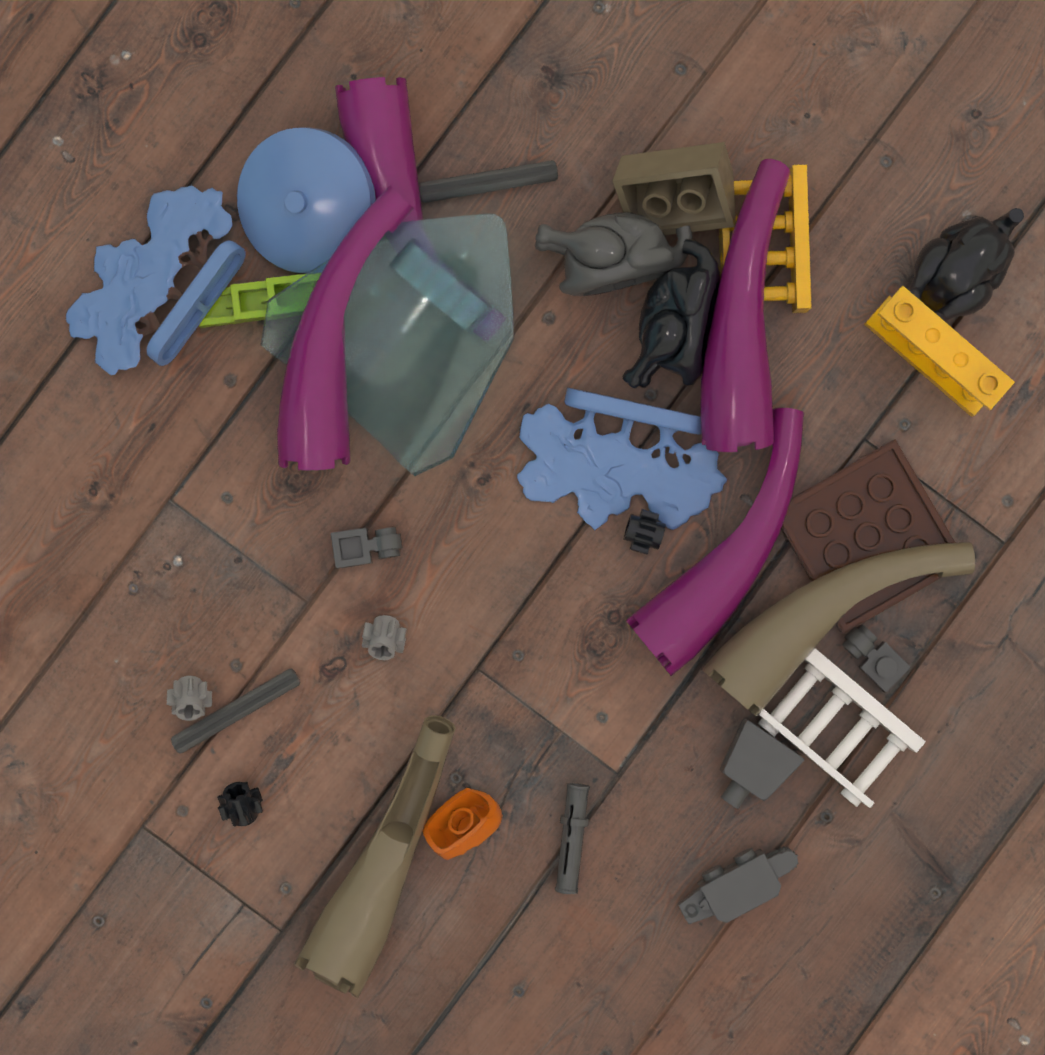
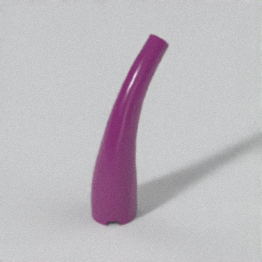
M385 77L349 81L350 90L347 91L346 88H343V85L335 86L338 115L344 139L357 151L367 167L374 185L375 199L391 186L414 208L393 233L389 230L385 233L386 238L398 257L423 288L461 324L488 343L504 324L507 317L483 297L477 302L460 286L440 260L424 230L406 79L402 77L396 78V85H386Z
M764 159L758 166L739 212L720 278L705 351L700 397L702 445H706V449L711 451L738 452L737 447L747 446L753 442L755 450L774 443L772 380L764 320V287L771 234L790 176L789 168L781 161L775 159Z
M391 186L364 212L339 244L317 280L303 311L292 342L279 404L277 450L278 465L282 468L288 467V461L298 462V470L333 469L337 459H341L342 464L348 465L351 461L344 313L356 279L368 256L388 230L393 233L414 209Z
M793 408L773 409L774 443L772 444L773 449L768 470L761 489L740 526L703 559L626 619V622L662 666H664L670 676L691 661L717 634L740 604L767 560L786 517L797 477L802 446L803 411Z

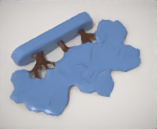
M191 185L180 187L176 191L166 190L154 193L151 196L147 213V222L151 231V240L147 244L141 245L136 239H130L121 242L118 247H113L112 245L96 247L94 271L103 280V288L91 293H82L67 310L66 322L70 324L69 332L73 338L90 339L93 336L97 337L95 363L111 376L115 375L119 369L128 370L137 366L140 360L141 339L144 335L154 333L148 343L147 355L159 366L170 363L242 266L246 251L240 245L230 240L221 243L209 259L207 258L208 242L225 236L232 227L231 215L221 206L222 191L210 188L201 192ZM203 229L209 232L206 240L202 238L201 231ZM193 234L197 236L200 247L198 246L195 250L199 253L198 256H195L189 249L188 239ZM187 254L191 259L185 262L181 261L180 258ZM195 264L200 271L186 291L182 293L174 287V277L182 267ZM174 298L178 302L160 325L154 313L156 308L165 304L169 299ZM141 321L147 326L143 329H138L135 323Z

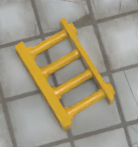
M792 165L783 197H789V211H784V215H776L773 230L784 229V233H790V247H785L784 251H768L767 265H785V268H791V282H787L786 286L764 287V301L786 300L787 304H792V313H807L811 309L807 165ZM753 180L734 181V195H747ZM734 227L719 229L721 274L730 244V231H733Z
M903 285L893 297L888 296L864 323L866 327L971 417L975 416L983 406L990 411L1015 383Z

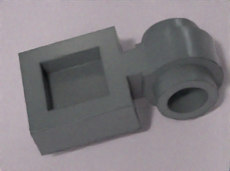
M396 527L375 530L376 537H373L371 540H369L368 528L331 533L336 569L373 564L371 551L378 552L379 559L400 556L399 549L402 548L401 534H397Z
M863 624L858 629L854 627L844 637L846 641L842 646L857 660L861 656L866 657L858 667L883 692H887L911 668L886 642L883 641L874 649L875 645L873 643L877 640V637Z

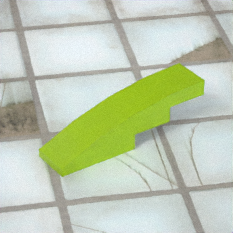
M322 272L266 278V281L231 284L219 296L199 324V327L205 328L303 314L311 292Z

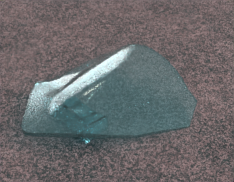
M495 214L402 222L393 233L388 230L364 263L344 313L348 414L376 438L414 476L454 457L514 340V312L508 234L505 222ZM330 259L267 301L261 346L286 365L305 306L317 280Z

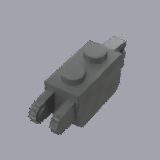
M788 846L779 847L778 850L774 849L767 854H764L761 849L755 852L753 848L746 849L734 856L735 862L722 869L721 865H717L702 874L703 879L697 882L699 888L678 902L680 910L688 924L714 915L717 920L728 923L777 897L781 889L778 878L786 875L790 870H794L795 867L797 868L796 865L799 864L798 855L789 849Z

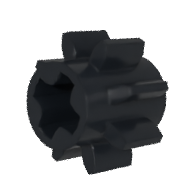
M641 509L640 516L630 515L623 540L632 542L631 550L648 555L649 548L659 549L666 524L657 522L659 514Z
M234 782L224 789L223 795H218L217 797L220 803L218 810L222 821L231 819L234 827L250 825L256 820L259 813H263L261 806L263 799L259 788L250 790L248 782Z

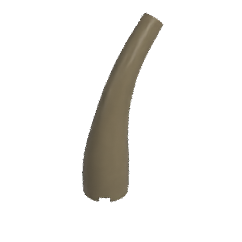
M970 542L911 547L869 557L823 575L790 593L744 625L716 651L701 670L757 717L817 644L855 604L890 585L909 578L937 573L939 578L973 574L975 571L973 546Z
M431 715L424 719L414 750L380 824L340 887L324 907L294 962V965L300 970L304 971L307 968L314 972L315 979L344 994L348 991L355 998H359L387 941L406 877L441 779L446 756L456 729L450 720L442 716Z

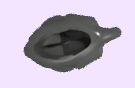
M622 212L606 214L583 223L575 232L553 230L549 225L541 224L538 227V233L535 238V247L539 251L550 250L565 256L564 268L566 279L559 284V289L562 293L572 296H590L655 280L670 269L681 267L688 257L687 254L682 252L685 239L692 240L693 235L690 226L677 228V245L671 247L659 225L643 215Z

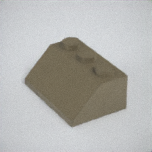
M725 142L621 156L613 178V184L623 212L643 215L659 225L664 235L677 234L676 229L683 226H690L691 232L735 227L734 177Z

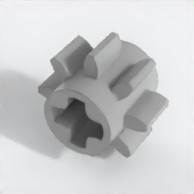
M387 615L378 616L374 619L373 624L365 623L362 635V648H368V653L375 659L389 660L394 657L395 651L398 653L404 652L407 629L400 628L399 621L394 617Z
M184 676L178 681H174L173 689L167 690L166 705L172 706V714H176L178 718L186 721L196 720L205 715V707L212 706V691H207L206 681L203 682L196 676Z

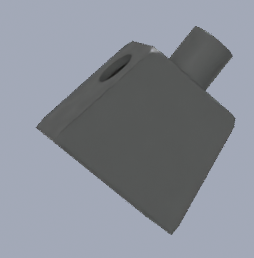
M743 718L720 767V771L732 779L721 795V798L736 809L740 808L750 792L765 801L805 759L748 719Z

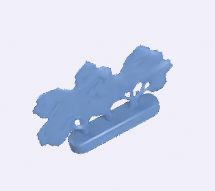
M567 388L564 402L569 407L586 410L583 419L575 423L567 421L557 407L550 404L538 408L534 414L527 413L523 415L519 438L536 454V459L529 461L517 475L519 483L524 487V495L531 501L554 503L560 497L574 492L578 497L577 504L579 507L577 513L594 530L607 522L610 514L618 515L630 507L631 497L634 495H643L648 503L649 510L659 514L658 521L666 524L668 529L674 530L686 523L690 516L699 515L703 510L709 508L711 495L722 491L723 485L727 482V478L717 469L719 456L717 451L707 450L706 445H702V443L694 444L690 449L684 450L673 439V434L677 431L701 434V419L697 415L573 388ZM595 413L623 418L621 431L603 436L597 434L593 420ZM637 421L658 426L660 430L659 443L649 449H640L633 446L629 440L633 422ZM583 429L581 438L575 440V431ZM666 447H669V453H676L679 462L677 468H672L665 459ZM660 449V456L652 458L651 454L654 450ZM683 453L690 456L691 461L689 464L684 462Z

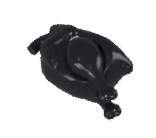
M1014 208L994 221L975 215L943 230L940 238L929 241L918 254L914 266L913 281L908 290L945 322L954 317L967 316L982 309L990 301L993 290L999 288L1014 257L1015 249L1009 241V236L1013 229L1023 220V211L1019 208Z
M685 239L682 252L683 254L694 256L697 259V265L694 267L670 269L657 278L647 292L639 321L641 354L634 366L626 370L622 376L623 380L632 388H637L638 386L646 388L650 384L652 376L660 367L681 375L683 384L687 386L693 385L702 374L721 271L710 249L696 240Z

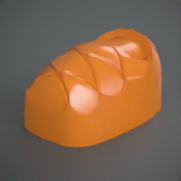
M465 788L446 801L427 820L423 829V835L437 855L445 860H449L456 856L464 855L471 848L483 843L498 829L503 815L499 804L489 794Z

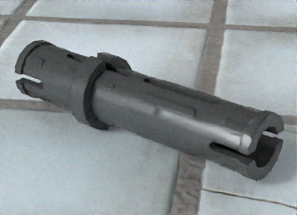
M567 783L565 813L560 817L563 831L555 891L559 893L578 894L584 828L589 825V818L586 817L589 785Z

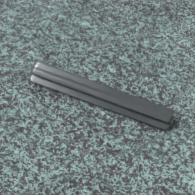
M551 160L420 182L421 202L426 203L556 181L558 179V170L555 161Z
M293 669L284 671L171 738L174 749L179 754L184 753L299 686L300 679Z

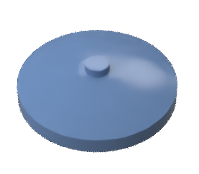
M310 127L286 129L262 141L245 162L237 189V207L240 221L251 244L272 264L295 273L322 272L353 225L376 201L374 185L370 174L357 151L336 134Z

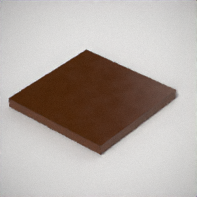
M896 439L791 498L781 527L783 534L811 582L843 566L883 553L924 545L955 543ZM937 573L909 578L890 585L855 604L843 615L836 625L841 634H845L940 578Z

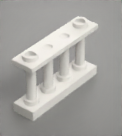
M814 648L804 660L808 663L804 668L806 672L771 714L764 709L759 713L762 719L758 724L773 737L779 732L844 787L841 794L853 805L858 807L862 802L871 808L874 802L864 794L865 791L900 750L904 752L908 748L917 753L926 741ZM824 678L835 686L831 691L834 695L803 732L796 737L781 723L817 680L821 682ZM853 701L862 709V712L859 714L861 719L829 757L823 760L809 746L843 705H849ZM880 724L890 733L887 737L889 741L852 784L836 770L872 727L876 729Z

